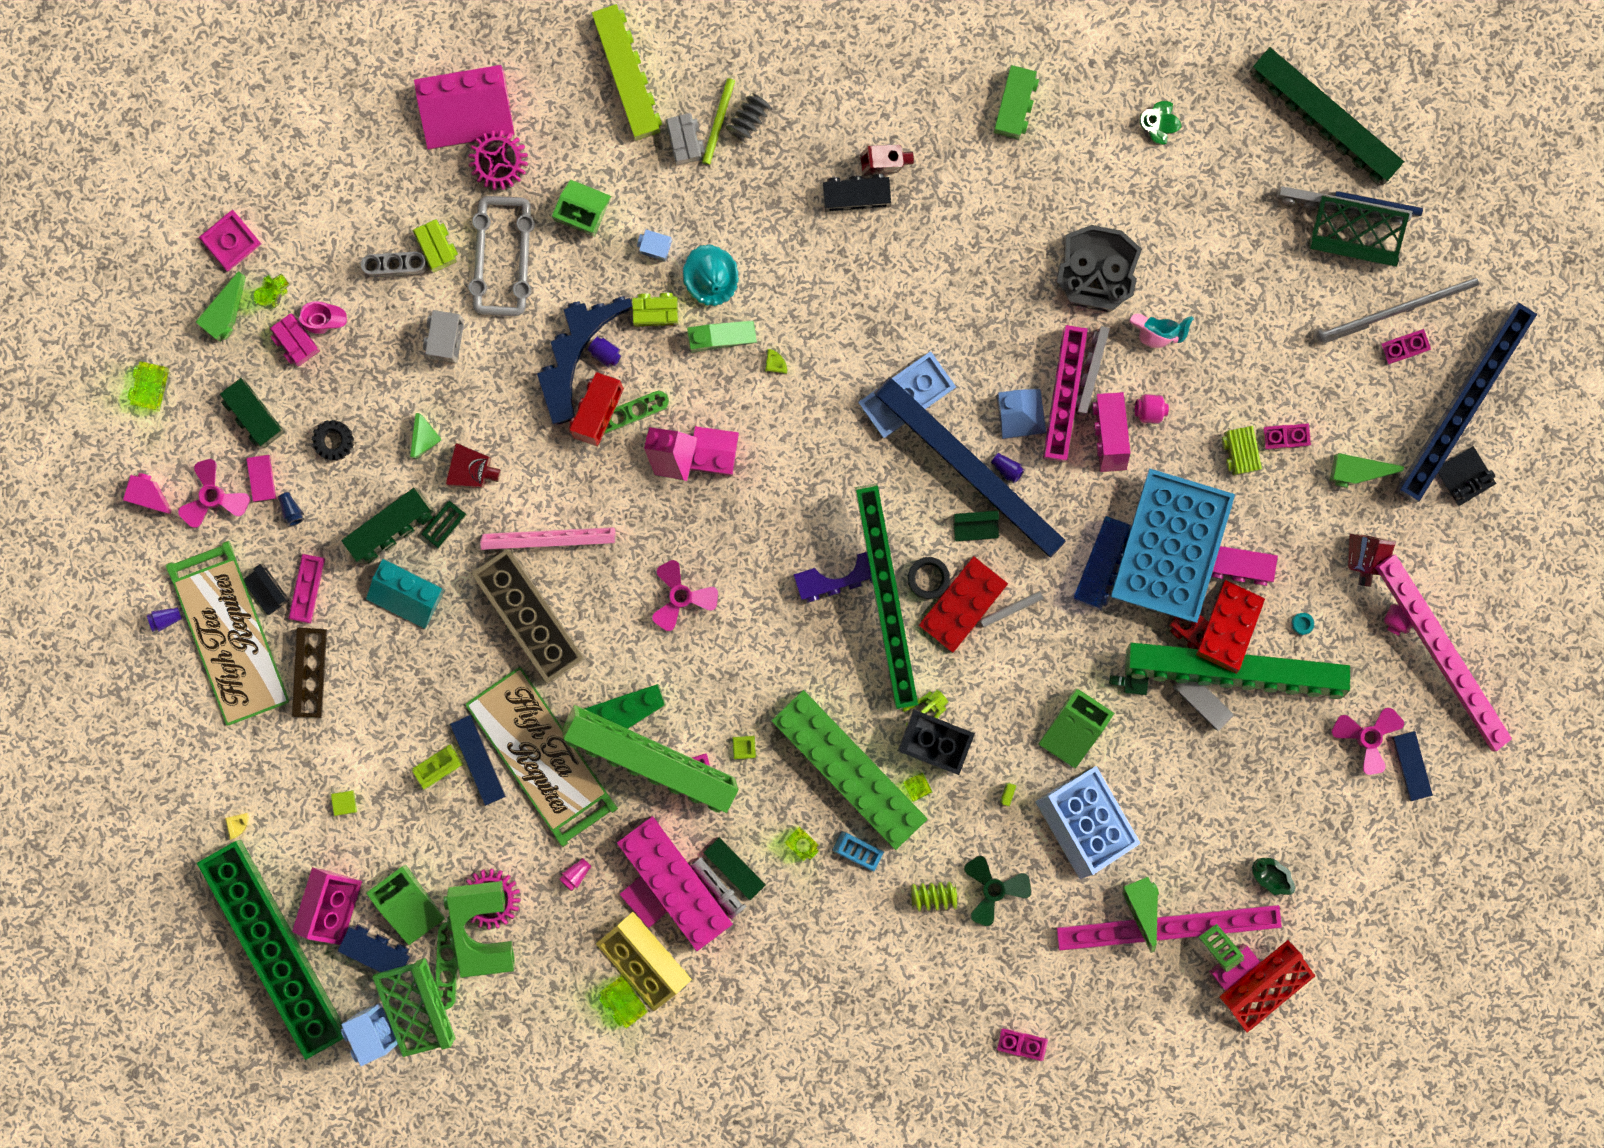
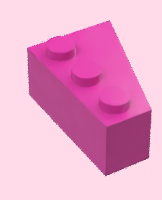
M1124 392L1097 394L1096 401L1092 402V414L1096 415L1097 420L1094 423L1095 436H1098L1096 449L1097 456H1099L1100 472L1126 471L1131 452Z

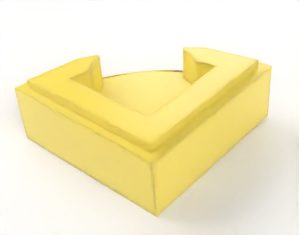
M248 813L225 818L230 840L237 838L245 831L249 821Z

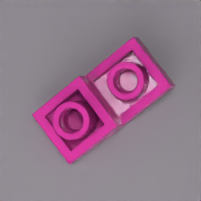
M1424 329L1381 344L1388 364L1431 350Z
M1309 423L1264 427L1265 449L1311 446Z
M1002 1028L997 1050L1044 1061L1048 1039Z

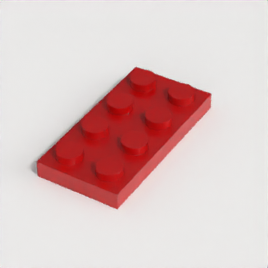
M973 556L918 626L954 653L1008 583Z
M1225 580L1220 588L1196 655L1237 674L1242 665L1265 598Z

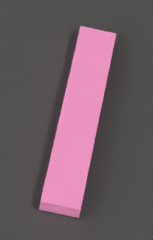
M611 527L482 534L480 543L481 550L615 543L616 532L615 528Z

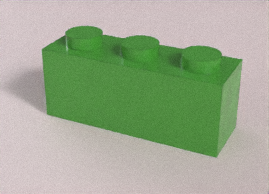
M1011 65L993 133L1018 140L1021 134L1026 133L1028 121L1024 120L1026 112L1031 113L1034 100H1031L1030 97L1032 91L1036 92L1039 79L1035 78L1037 71Z

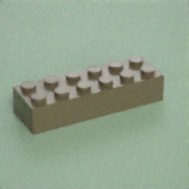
M507 548L471 573L547 684L552 683L586 659L511 549Z

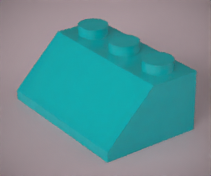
M382 559L372 578L366 600L426 629L446 589L386 559Z

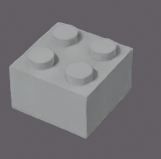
M433 310L432 315L428 316L427 328L430 330L429 336L424 338L423 350L426 351L425 354L430 359L458 363L465 321L460 314Z

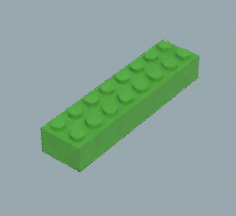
M804 690L772 720L783 734L895 850L928 820Z
M573 705L562 728L563 740L566 741L565 743L575 749L581 747L586 750L587 754L595 758L601 756L607 759L606 762L612 766L619 767L621 765L627 768V771L632 775L639 776L641 774L647 777V780L652 784L659 786L661 783L667 786V789L677 795L683 793L694 803L700 804V802L707 804L708 808L714 812L720 813V811L727 813L739 790L735 777L576 705Z

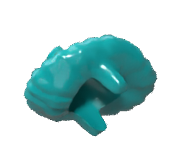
M707 244L700 245L690 252L683 267V283L687 291L699 303H703L706 306L722 305L724 302H728L730 297H733L734 292L738 288L737 263L727 251Z

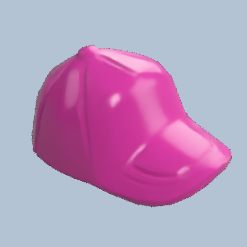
M313 301L302 307L299 321L306 330L314 334H324L328 329L345 326L347 314L338 306Z

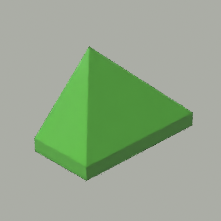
M420 413L415 414L410 457L413 459L420 458L441 441L440 436Z

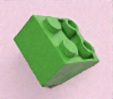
M570 179L559 197L552 218L558 223L595 237L612 196Z

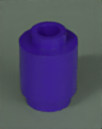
M598 336L587 350L593 358L608 368L611 365L615 367L622 357L619 354L621 349L605 338L601 339Z

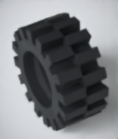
M326 420L323 424L317 425V429H314V436L311 439L313 440L312 446L321 457L330 461H338V459H344L347 454L351 453L350 450L354 446V437L352 436V431L344 423L336 420ZM330 432H337L341 436V444L335 449H330L325 444V437Z

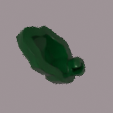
M1259 858L1253 863L1252 874L1255 880L1274 895H1292L1295 892L1296 887L1291 878V871L1277 860Z

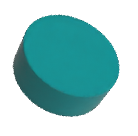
M1298 613L1291 621L1293 631L1299 635L1309 634L1315 624L1313 617L1308 613Z

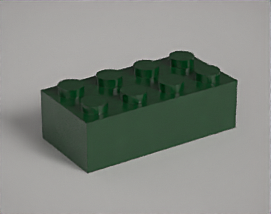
M413 487L341 541L356 562L369 565L379 558L377 554L382 550L387 552L396 546L397 543L395 541L400 537L407 538L414 533L415 530L413 528L415 526L428 523L433 518L432 514L435 511L420 490Z

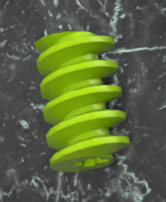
M948 881L946 888H944L942 882H939L935 889L934 884L930 882L928 889H926L924 883H921L918 890L913 883L911 885L912 910L914 905H916L918 912H921L922 906L925 905L927 911H930L932 904H934L936 911L939 910L940 904H943L945 910H948L949 903L952 904L954 909H957L956 884L953 887L952 883Z

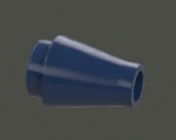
M290 492L279 495L277 498L280 503L283 522L288 527L303 522L304 513L292 498Z

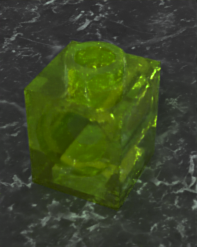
M801 826L784 841L803 861L806 858L811 860L819 852L817 849L819 844ZM800 839H807L809 841L810 847L806 851H801L797 848V842Z

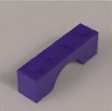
M866 552L857 554L856 565L852 572L840 579L824 577L816 568L794 574L801 600L806 599L807 603L819 600V595L827 593L828 597L841 593L840 589L849 586V590L861 587V582L869 579L872 583Z

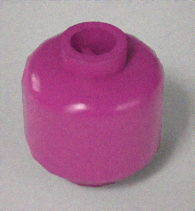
M1144 394L1140 399L1136 400L1135 416L1142 423L1159 424L1164 417L1168 416L1169 405L1165 403L1161 395Z
M1396 603L1392 604L1384 618L1385 624L1389 626L1387 630L1398 636L1401 632L1409 633L1412 629L1411 623L1400 606Z

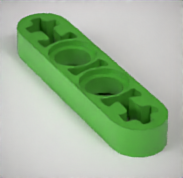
M655 391L616 407L614 413H623L624 421L620 424H615L611 417L609 423L612 427L608 429L607 426L604 435L665 410L669 405L668 396L663 391ZM657 395L660 398H665V401L662 402L663 406L652 405L653 411L649 412L648 405L644 400L649 399V403L654 402ZM637 403L645 407L644 413L640 416L632 412V407Z
M447 922L443 923L438 929L435 982L440 997L444 995V989L440 990V986H452V990H447V996L451 998V1001L447 1005H444L442 1001L445 1010L455 1004L457 990V970H455L454 956H457L456 949L452 950L451 944H441L442 941L446 942L447 935L443 933V930L448 926ZM444 948H450L454 953L453 958L449 961L442 958L441 953ZM445 970L450 971L453 975L452 981L449 983H444L440 978L441 973Z

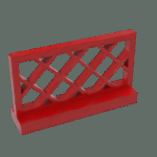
M1287 940L1220 995L1219 998L1248 1033L1311 981L1315 974L1304 960L1301 952ZM1300 972H1307L1303 977L1298 979ZM1292 973L1291 979L1285 980L1286 975ZM1288 986L1286 991L1280 993L1282 987ZM1270 988H1275L1273 994L1267 995ZM1265 1001H1271L1268 1006L1263 1007ZM1252 1002H1258L1256 1008L1250 1009ZM1248 1015H1253V1018L1246 1023Z

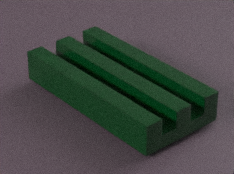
M449 500L421 535L439 549L467 514ZM450 507L454 509L435 533L429 536V532ZM457 513L460 514L437 542L435 539Z

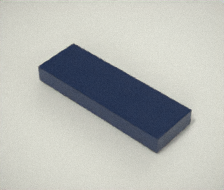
M1411 731L1392 736L1409 800L1415 801L1433 796L1416 732Z

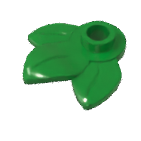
M1169 101L1155 103L1152 109H1148L1141 114L1139 120L1140 126L1149 132L1151 139L1161 145L1167 144V134L1175 133L1182 127L1180 120L1171 114L1173 103ZM1149 116L1153 118V124L1149 122Z

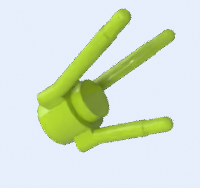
M938 689L933 693L930 691L924 697L918 699V704L925 702L927 705L920 712L926 713L929 710L935 712L937 710L933 716L935 718H939L947 710L945 705L949 703L947 698ZM916 706L903 708L902 711L906 712Z

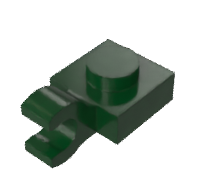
M1110 675L1109 684L1124 686L1123 693L1147 695L1149 677L1135 679L1130 675H1125V677Z

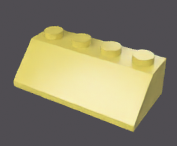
M634 912L629 914L596 943L653 1011L670 1000L692 980Z

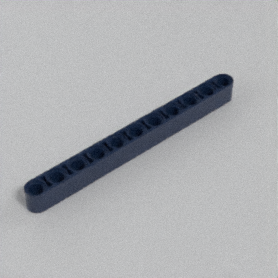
M888 377L874 392L878 399L1046 555L1051 558L1063 546L1066 540L892 378Z

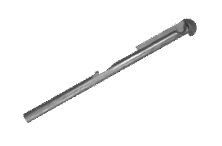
M1473 278L1323 332L1319 328L1314 332V341L1319 345H1325L1327 342L1370 328L1369 324L1405 311H1413L1417 307L1479 286V281L1477 278Z

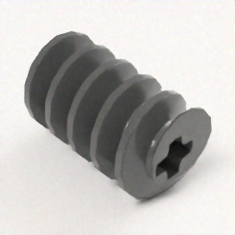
M752 93L753 96L749 95L746 97L748 103L741 104L743 111H736L738 118L732 117L731 122L733 125L726 126L730 134L746 143L744 138H753L749 133L750 130L758 131L754 124L762 125L759 117L767 118L764 109L772 110L770 104Z

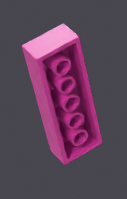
M653 816L617 842L618 846L696 951L733 925Z

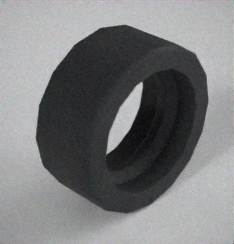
M923 557L917 560L910 567L907 575L911 591L923 599H934L942 595L950 582L947 566L940 559L934 557ZM925 565L935 566L939 569L942 576L941 584L933 591L922 590L916 583V573Z

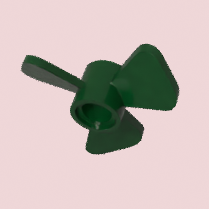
M976 856L964 866V871L967 875L983 884L982 892L985 897L971 913V919L976 923L984 926L992 925L994 922L995 902L1001 900L1005 894L1020 898H1029L1031 896L1030 879L1025 873H1019L1005 882L992 878L987 860L983 856ZM994 883L998 884L1000 887L999 893L994 896L990 895L988 887Z

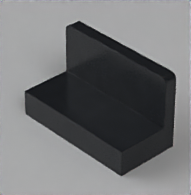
M259 564L253 568L254 572L244 578V582L265 613L271 615L290 600L264 564Z

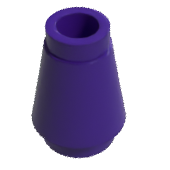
M1000 453L991 461V464L994 465L1008 482L1011 481L1014 484L1025 471L1021 467L1022 464Z
M178 607L151 611V614L147 615L152 632L157 630L160 632L182 620Z

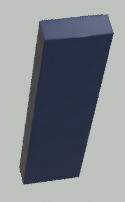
M469 715L451 723L450 726L485 806L506 797L472 716Z

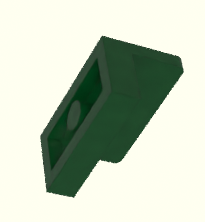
M999 511L954 514L955 541L999 538Z

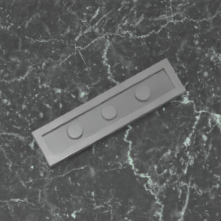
M1101 326L1099 331H1094L1091 343L1095 345L1093 353L1089 352L1085 365H1089L1087 374L1083 373L1080 386L1083 389L1081 395L1077 394L1076 414L1083 416L1087 414L1110 328Z

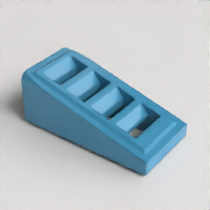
M844 831L841 832L832 851L873 872L884 853ZM850 839L845 851H842L847 840ZM856 842L858 846L852 856L850 852ZM863 847H866L867 849L861 860L858 859ZM871 851L875 852L870 863L867 864L866 861Z

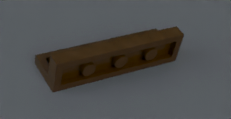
M297 627L292 717L322 718L327 629ZM309 633H322L321 643L316 648L309 643ZM308 647H310V649L312 650L309 654ZM321 647V653L319 654L317 650ZM315 653L320 659V665L313 671L308 665V658ZM311 676H314L319 681V687L313 693L306 687V682ZM311 697L318 704L317 713H305V703Z

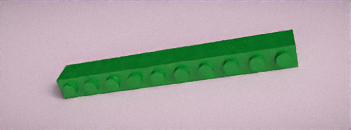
M877 483L854 487L896 709L916 706L919 704L879 487Z
M1130 642L1126 649L1125 675H1130L1135 679L1149 677L1154 678L1156 681H1166L1168 679L1176 680L1177 683L1182 684L1197 682L1201 686L1217 684L1222 688L1236 686L1242 687L1243 690L1264 689L1265 692L1269 693L1284 691L1289 695L1304 693L1310 697L1323 695L1329 696L1331 699H1342L1350 691V665L1245 654L1240 670L1235 674L1197 656L1198 649Z

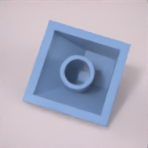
M1040 389L999 392L996 395L1002 439L1046 433Z

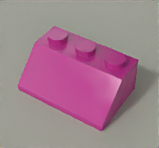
M312 867L292 932L309 940L341 945L349 926L362 881L332 871Z

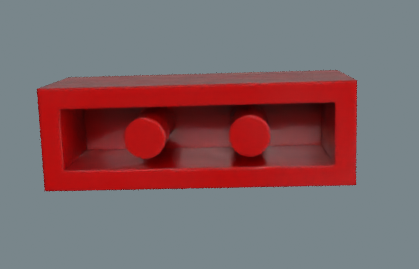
M596 372L594 377L589 380L587 393L579 402L578 413L570 421L569 429L574 439L597 447L599 446L624 390L619 379Z

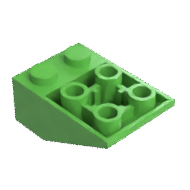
M1075 688L1038 744L1076 769L1115 713Z
M407 865L399 868L366 893L379 912L408 945L445 919Z

